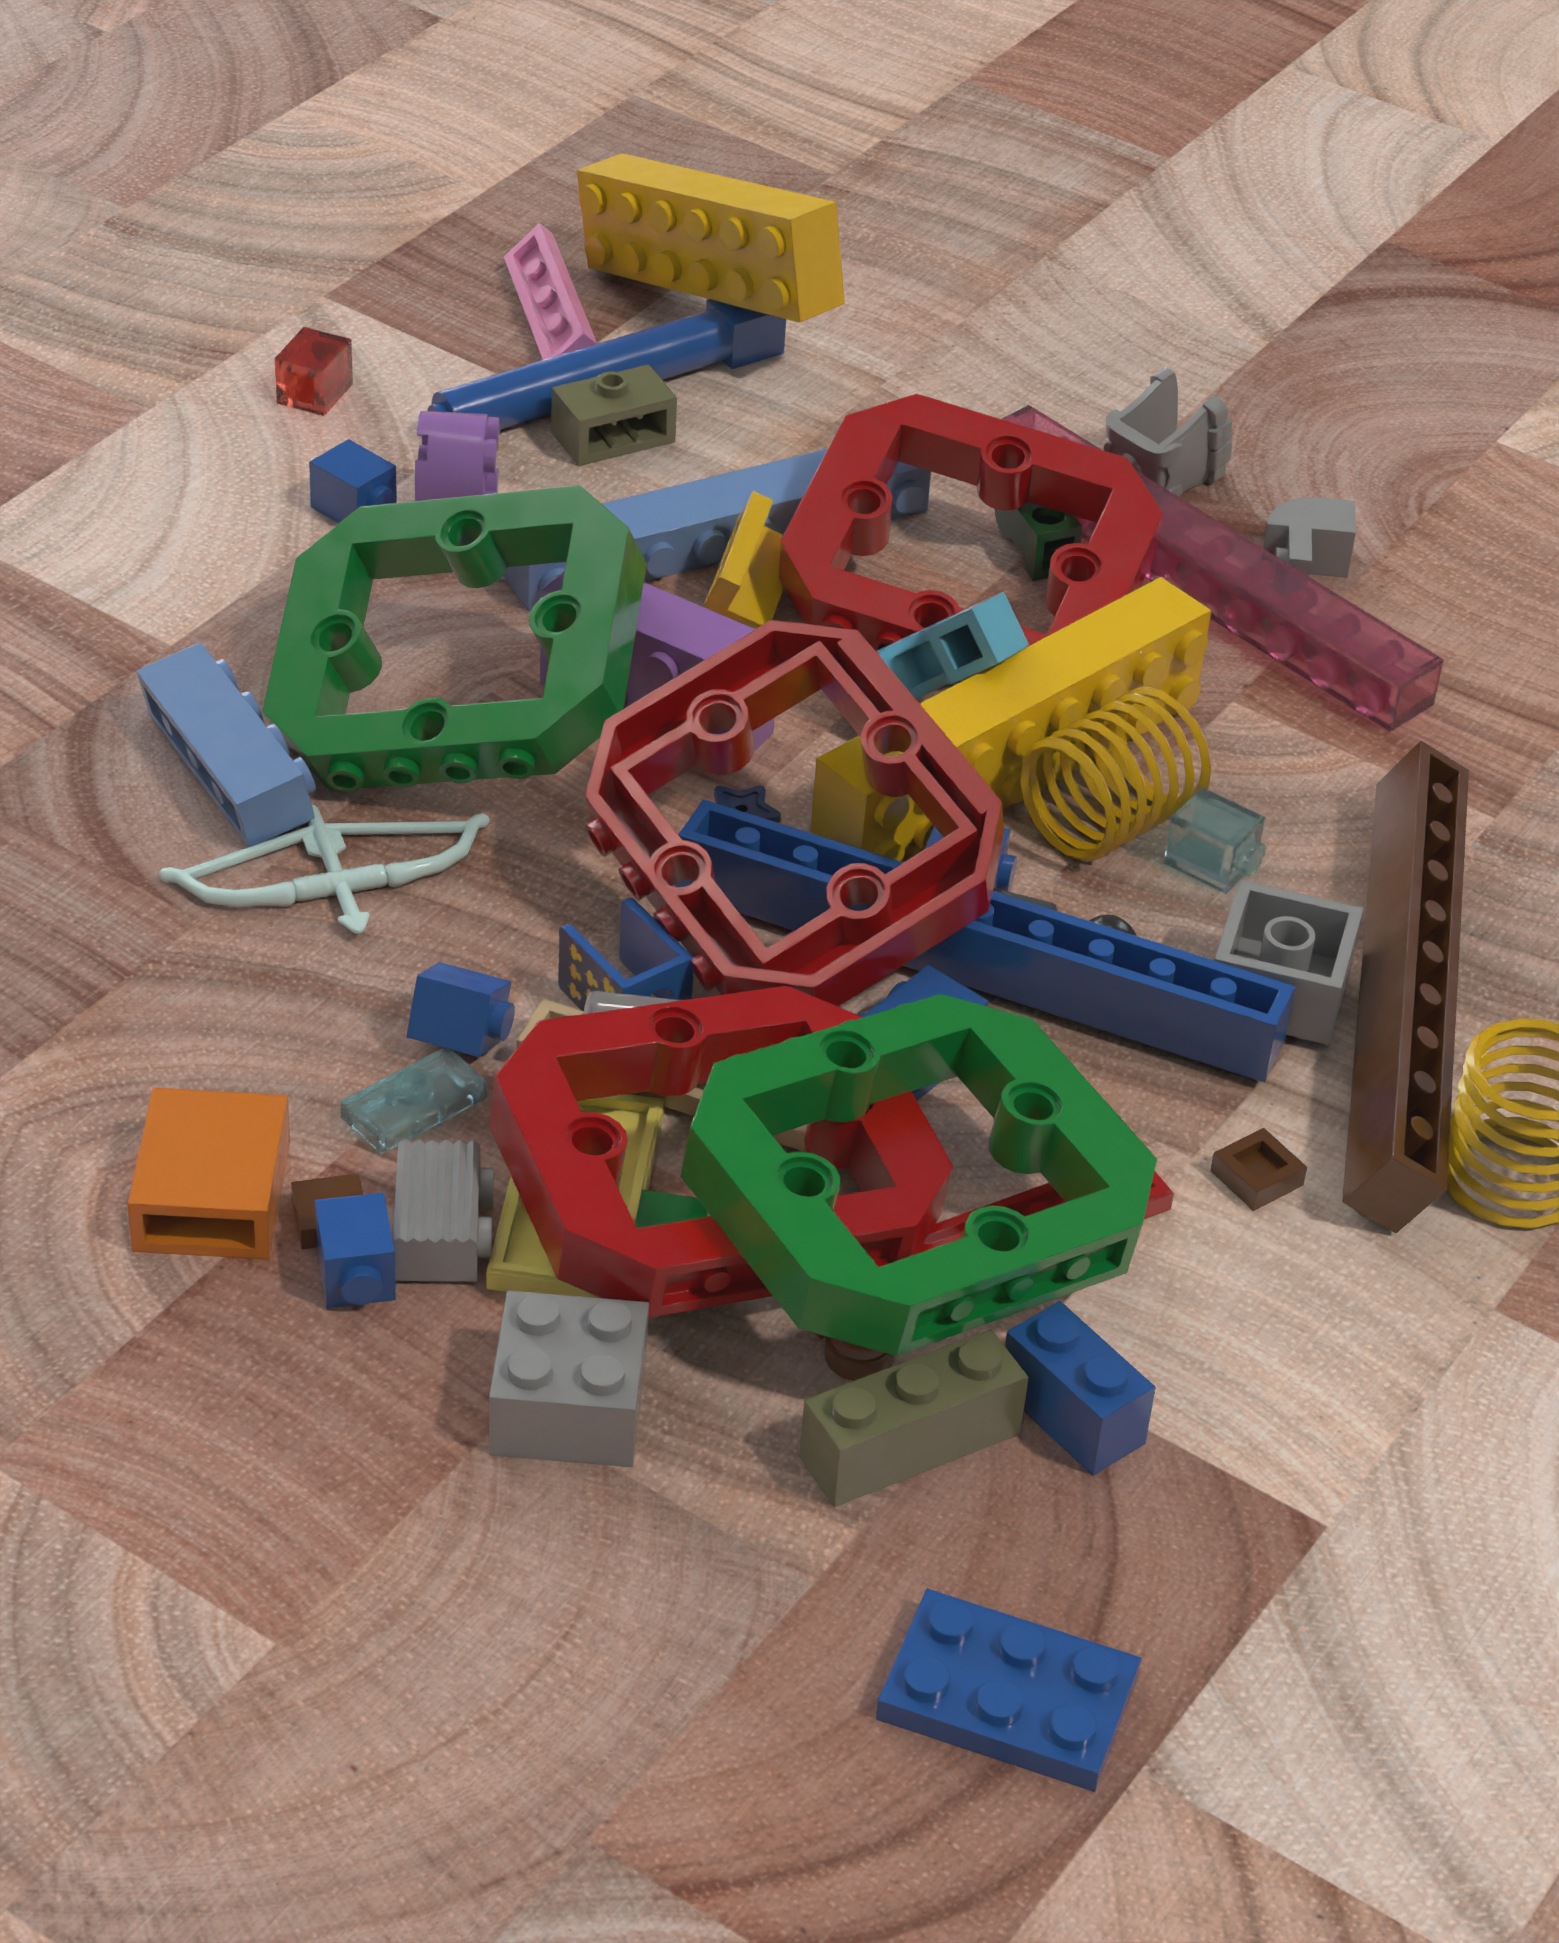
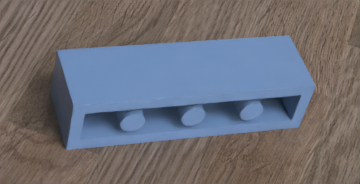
M199 642L136 671L150 717L247 847L265 842L315 818L309 793L315 791L316 787L309 768L300 757L292 760L289 756L285 739L275 724L269 726L264 724L262 713L253 695L249 691L242 694L239 692L233 672L224 659L215 661L204 645Z

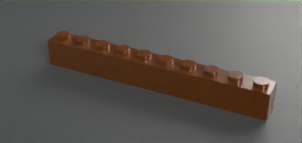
M1422 740L1376 784L1342 1202L1353 1208L1358 1214L1372 1219L1394 1233H1398L1447 1190L1469 770Z

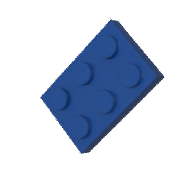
M926 1588L879 1696L876 1720L1095 1792L1137 1681L1142 1657Z

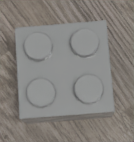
M1240 880L1214 961L1295 986L1286 1035L1330 1045L1353 963L1364 908Z
M507 1290L489 1396V1455L633 1467L647 1360L649 1302Z

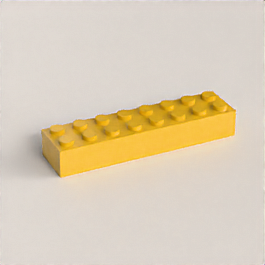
M1160 577L1022 649L1000 663L925 700L920 705L1002 801L1003 810L1014 803H1020L1024 800L1020 783L1022 760L1032 743L1050 737L1053 732L1067 728L1069 723L1083 719L1086 714L1097 711L1101 706L1114 702L1117 697L1123 696L1128 691L1142 686L1163 690L1182 703L1187 710L1195 704L1201 690L1200 677L1204 653L1208 646L1207 634L1211 610ZM1153 699L1172 716L1177 714L1174 708L1162 700ZM1132 704L1152 719L1156 725L1163 721L1149 707ZM1126 714V721L1135 727L1140 734L1148 732L1144 724L1133 716ZM1104 721L1103 725L1107 727L1108 722ZM1088 730L1087 734L1091 736L1092 731ZM1126 733L1127 741L1132 739L1128 733ZM1100 734L1101 745L1110 752L1108 739ZM860 736L816 758L810 833L901 862H906L925 850L934 825L908 794L899 797H889L879 794L870 787L865 777ZM1072 739L1071 743L1076 746V740ZM1084 743L1085 754L1091 760H1094L1093 749ZM895 751L887 753L885 755L898 756L900 754H903V752ZM1059 751L1053 752L1052 767L1056 780L1064 778L1059 761ZM1044 752L1037 761L1036 769L1040 789L1047 786L1043 769ZM1068 755L1071 770L1074 771L1079 768L1078 762Z

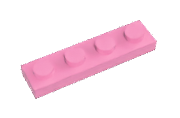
M538 223L504 256V260L542 359L545 360L595 345L597 342L554 235Z

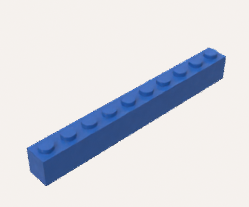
M704 799L678 834L682 840L697 843L707 851L712 861L716 884L739 913L794 931L829 910L827 885L831 876L840 868L850 864L865 863L877 867L886 874L904 863ZM680 881L675 884V887H686L694 881ZM996 891L992 893L989 912L903 965L918 971L930 965L962 985L1262 1082H1266L1284 1045L1295 986ZM860 903L850 907L849 909L854 911H863L870 908L872 905L867 903Z

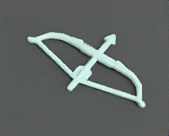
M312 805L315 818L308 821V827L184 870L173 867L162 868L159 872V879L165 883H177L205 903L236 908L251 906L287 907L292 906L295 903V899L296 901H306L337 895L344 915L338 917V922L351 932L361 934L365 930L370 914L359 911L352 892L381 888L387 884L396 888L421 877L443 872L467 856L477 831L487 827L489 817L484 813L475 814L467 821L324 823L319 809ZM462 833L456 845L438 855L418 860L396 862L387 865L380 863L343 870L337 854L346 849L342 835ZM302 841L308 855L322 858L327 873L294 878L292 882H281L240 890L209 887L196 880V878Z

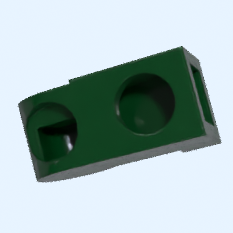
M1030 502L1016 510L1003 511L995 509L996 522L1002 536L1006 539L1011 538L1025 556L1024 569L1033 581L1048 578L1051 557L1058 548L1066 544L1081 543L1082 524L1075 516Z

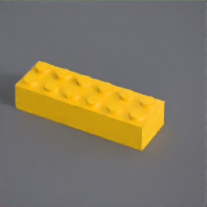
M623 153L577 169L579 203L582 211L585 237L584 248L587 255L588 268L799 323L845 304L836 201Z

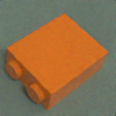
M152 1088L127 1203L132 1252L270 1260L290 1147L288 1095Z

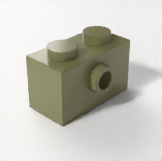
M649 364L618 372H604L597 377L552 387L551 433L578 466L675 443L677 397Z

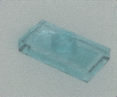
M442 1048L341 1100V1118L381 1155L398 1146V1143L402 1140H409L487 1099V1081L453 1050Z

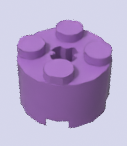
M420 411L417 435L422 436V445H419L418 460H415V501L498 493L499 468H496V453L499 450V417H488V414Z

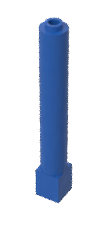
M708 299L706 300L705 312L434 393L431 405L427 411L488 414V417H499L501 430L550 415L552 387L597 377L604 372H618L649 364L663 380L722 361L730 369H735L784 354L786 319Z

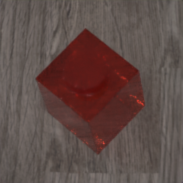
M303 327L275 357L277 404L326 416L353 385L352 339Z

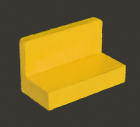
M755 491L750 495L736 520L703 607L757 629L772 620L784 586L779 579L780 540L783 535L764 526L774 500Z

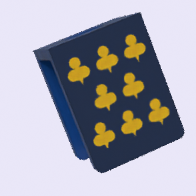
M630 897L621 901L619 958L635 975L627 980L571 924L559 928L558 985L581 1011H584L588 994L593 991L649 997L651 994H654L658 998L676 1000L692 999L694 965L691 959L694 957L673 936H670L634 898Z

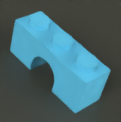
M1003 591L876 652L914 698L918 699L948 683L952 685L1000 663L1029 646V643Z

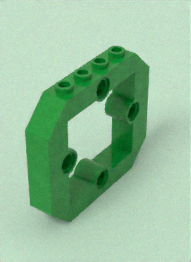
M580 485L361 506L295 560L262 712L270 724H275L278 727L288 749L297 758L303 759L309 770L329 791L353 792L360 788L385 786L408 788L416 784L469 783L480 779L507 777L525 779L534 775L556 774L600 738L606 719L624 709L647 563L629 527ZM566 562L562 590L551 592L542 597L533 606L529 615V626L549 660L543 698L450 706L448 702L441 698L430 697L418 700L408 706L407 709L346 714L350 693L362 690L370 685L378 677L382 668V657L364 629L374 579L454 572L459 582L468 588H482L498 581L506 573L508 567Z
M938 994L912 1003H903L895 1008L863 1018L848 1020L840 1025L801 1037L789 1038L784 1042L742 1055H734L726 1060L714 1063L690 1126L680 1177L799 1329L899 1356L1126 1274L1143 1225L1157 1158L1033 1019L948 995ZM958 1077L994 1118L988 1141V1150L992 1158L1003 1168L1015 1173H1041L1064 1199L1065 1203L1025 1217L1007 1207H981L972 1212L966 1220L961 1239L878 1267L834 1212L840 1188V1175L835 1166L827 1159L813 1153H786L773 1135L823 1119L835 1122L854 1121L863 1116L869 1105L874 1102Z

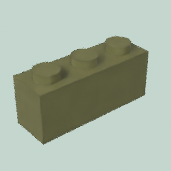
M987 1330L805 1399L799 1457L834 1507L1020 1435L1029 1377L993 1330Z

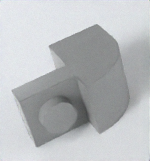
M1319 497L1298 498L1279 505L1271 512L1267 521L1260 569L1272 570V581L1282 582V604L1304 606L1310 574L1348 578L1356 536L1355 501Z

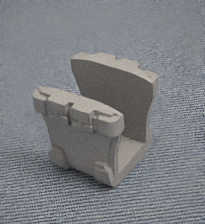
M1164 367L1150 377V386L1136 400L1122 411L1115 409L1106 416V437L1108 442L1105 443L1103 451L1128 458L1133 467L1139 465L1142 475L1139 473L1138 475L1160 509L1164 510L1175 504L1179 500V496L1186 490L1204 482L1211 485L1225 475V463L1231 459L1232 442L1229 440L1232 438V421L1227 418L1228 410L1226 404L1214 396L1205 402L1177 430V378L1174 371Z

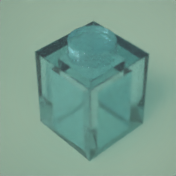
M1202 787L1171 817L1164 864L1227 894L1244 876L1251 877L1254 875L1262 863L1266 851L1265 844L1261 843L1265 817Z

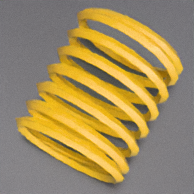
M1142 686L1128 691L1123 696L1117 697L1114 702L1101 706L1099 710L1086 714L1083 719L1069 723L1067 728L1053 732L1050 737L1032 743L1023 756L1020 783L1026 808L1034 825L1046 840L1065 855L1090 862L1103 858L1108 852L1117 850L1121 844L1130 842L1137 835L1148 832L1152 826L1164 823L1168 817L1180 814L1184 808L1199 803L1208 791L1212 769L1207 741L1198 722L1185 706L1163 690ZM1153 699L1162 700L1174 708L1189 726L1200 751L1201 772L1198 784L1194 789L1195 774L1192 752L1184 732L1172 715ZM1132 704L1149 707L1163 719L1174 734L1184 758L1186 774L1183 791L1179 797H1177L1179 781L1176 760L1166 737L1152 719ZM1126 714L1133 716L1144 724L1159 744L1168 766L1170 781L1168 794L1163 793L1161 773L1152 749L1139 731L1126 721ZM1104 721L1108 722L1107 727L1103 725ZM1088 730L1092 731L1091 736L1087 734ZM1126 733L1130 735L1143 753L1152 775L1153 785L1140 771L1136 758L1129 750ZM1100 734L1108 739L1112 756L1101 745ZM1072 739L1076 740V746L1071 743ZM1084 743L1093 749L1098 768L1090 757L1085 754ZM1054 751L1060 752L1059 761L1064 781L1075 802L1090 819L1106 828L1105 833L1096 832L1085 825L1067 805L1057 786L1052 767ZM1043 752V769L1048 790L1058 809L1077 830L1094 841L1099 842L1098 844L1080 841L1068 833L1051 814L1041 795L1036 776L1037 761ZM1068 755L1078 762L1080 773L1091 793L1104 807L1106 818L1101 816L1084 798L1073 777ZM1124 778L1136 790L1138 801L1130 797ZM1107 785L1120 798L1121 809L1113 804ZM1147 799L1152 801V806H1147ZM1131 807L1137 810L1136 815H1131ZM1115 816L1121 819L1120 824H1116ZM1052 830H1053L1061 839H1063L1064 841L1068 842L1069 844H1071V845L1074 846L1075 848H1071L1070 846H1068L1067 844H1065L1063 841H1061L1059 838H1057L1056 835L1052 832Z
M1517 1018L1491 1024L1473 1037L1465 1054L1466 1060L1462 1067L1463 1075L1458 1084L1459 1092L1454 1101V1112L1450 1120L1447 1189L1457 1203L1479 1218L1505 1227L1537 1228L1559 1222V1208L1551 1214L1531 1219L1506 1216L1485 1208L1469 1196L1456 1177L1457 1174L1463 1183L1483 1198L1508 1208L1540 1211L1559 1207V1195L1553 1198L1530 1201L1512 1199L1491 1191L1470 1175L1460 1159L1461 1156L1467 1165L1487 1180L1512 1190L1535 1193L1559 1190V1180L1545 1183L1522 1182L1495 1173L1478 1161L1467 1146L1469 1143L1470 1146L1491 1162L1519 1173L1537 1175L1559 1173V1163L1551 1165L1520 1163L1497 1154L1479 1140V1138L1487 1136L1496 1144L1523 1155L1559 1158V1146L1550 1140L1553 1139L1559 1143V1129H1553L1546 1124L1530 1120L1559 1122V1111L1550 1106L1526 1099H1506L1499 1094L1502 1091H1529L1553 1098L1559 1102V1091L1533 1082L1501 1081L1490 1085L1487 1082L1490 1078L1507 1073H1533L1559 1081V1071L1537 1064L1512 1063L1482 1070L1492 1061L1512 1055H1537L1559 1062V1051L1542 1046L1512 1045L1486 1052L1498 1042L1516 1037H1542L1559 1042L1558 1023L1544 1019ZM1485 1096H1486L1487 1098H1489L1490 1100H1492V1101H1488V1102H1487V1100L1485 1099ZM1497 1109H1505L1509 1112L1530 1119H1526L1523 1117H1505L1503 1114L1497 1111ZM1485 1113L1490 1118L1482 1119L1480 1114ZM1502 1135L1517 1136L1541 1144L1543 1147L1525 1145Z

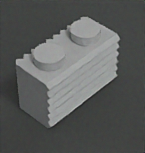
M404 1139L398 1143L393 1229L396 1281L477 1282L478 1258H491L492 1217H479L480 1208L493 1209L494 1168L480 1167V1144L475 1140L468 1144L458 1140L452 1144L446 1139L439 1144L432 1139L425 1144L420 1139L413 1143Z

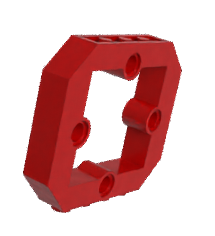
M914 394L845 415L780 540L779 579L804 624L858 630L875 651L965 610V608L959 607L958 603L951 596L941 591L927 590L914 593L844 570L851 555L862 557L874 555L882 551L888 544L892 495L887 484L898 462L976 485L979 498L987 506L996 510H1016L1030 502L1097 523L1088 544H1066L1058 548L1052 555L1045 603L1048 611L1055 618L1047 634L1021 626L1030 646L1141 588L1158 549L1163 512L1126 457L924 395Z
M770 620L606 719L603 724L585 793L591 821L585 824V829L596 849L604 857L610 853L615 856L622 865L618 869L619 874L632 896L637 901L645 897L656 910L653 913V918L670 936L681 942L685 949L694 957L691 959L694 965L693 974L700 985L706 991H710L715 987L721 995L790 986L835 1006H840L989 912L1004 838L1002 801L858 630ZM819 690H822L861 737L865 777L870 787L879 794L889 797H899L908 794L944 838L886 874L877 867L865 863L850 864L840 868L831 876L827 885L829 910L766 948L716 884L712 861L707 851L697 843L682 840L647 795L696 765H699L706 772L715 775H729L740 771L750 762L754 753L752 731ZM719 730H728V732L723 734H712ZM895 751L903 752V754H900L898 756L885 755L887 753ZM680 881H694L686 887H674ZM860 903H867L872 905L870 908L863 911H854L849 909L850 907Z
M781 986L539 1020L495 1075L488 1126L556 1278L599 1298L649 1302L648 1318L772 1297L773 1295L712 1216L644 1228L636 1227L619 1191L628 1142L626 1131L618 1121L608 1115L596 1112H582L577 1101L651 1091L663 1096H680L693 1090L697 1083L707 1082L713 1064L726 1060L734 1055H742L775 1045L789 1038L801 1037L840 1025L848 1020H856L863 1017L790 986ZM912 1091L870 1104L865 1114L854 1121L835 1122L823 1119L807 1124L804 1137L806 1151L827 1159L836 1169L849 1168L861 1190L858 1193L837 1196L834 1212L876 1265L880 1267L917 1254L941 1216L954 1166Z

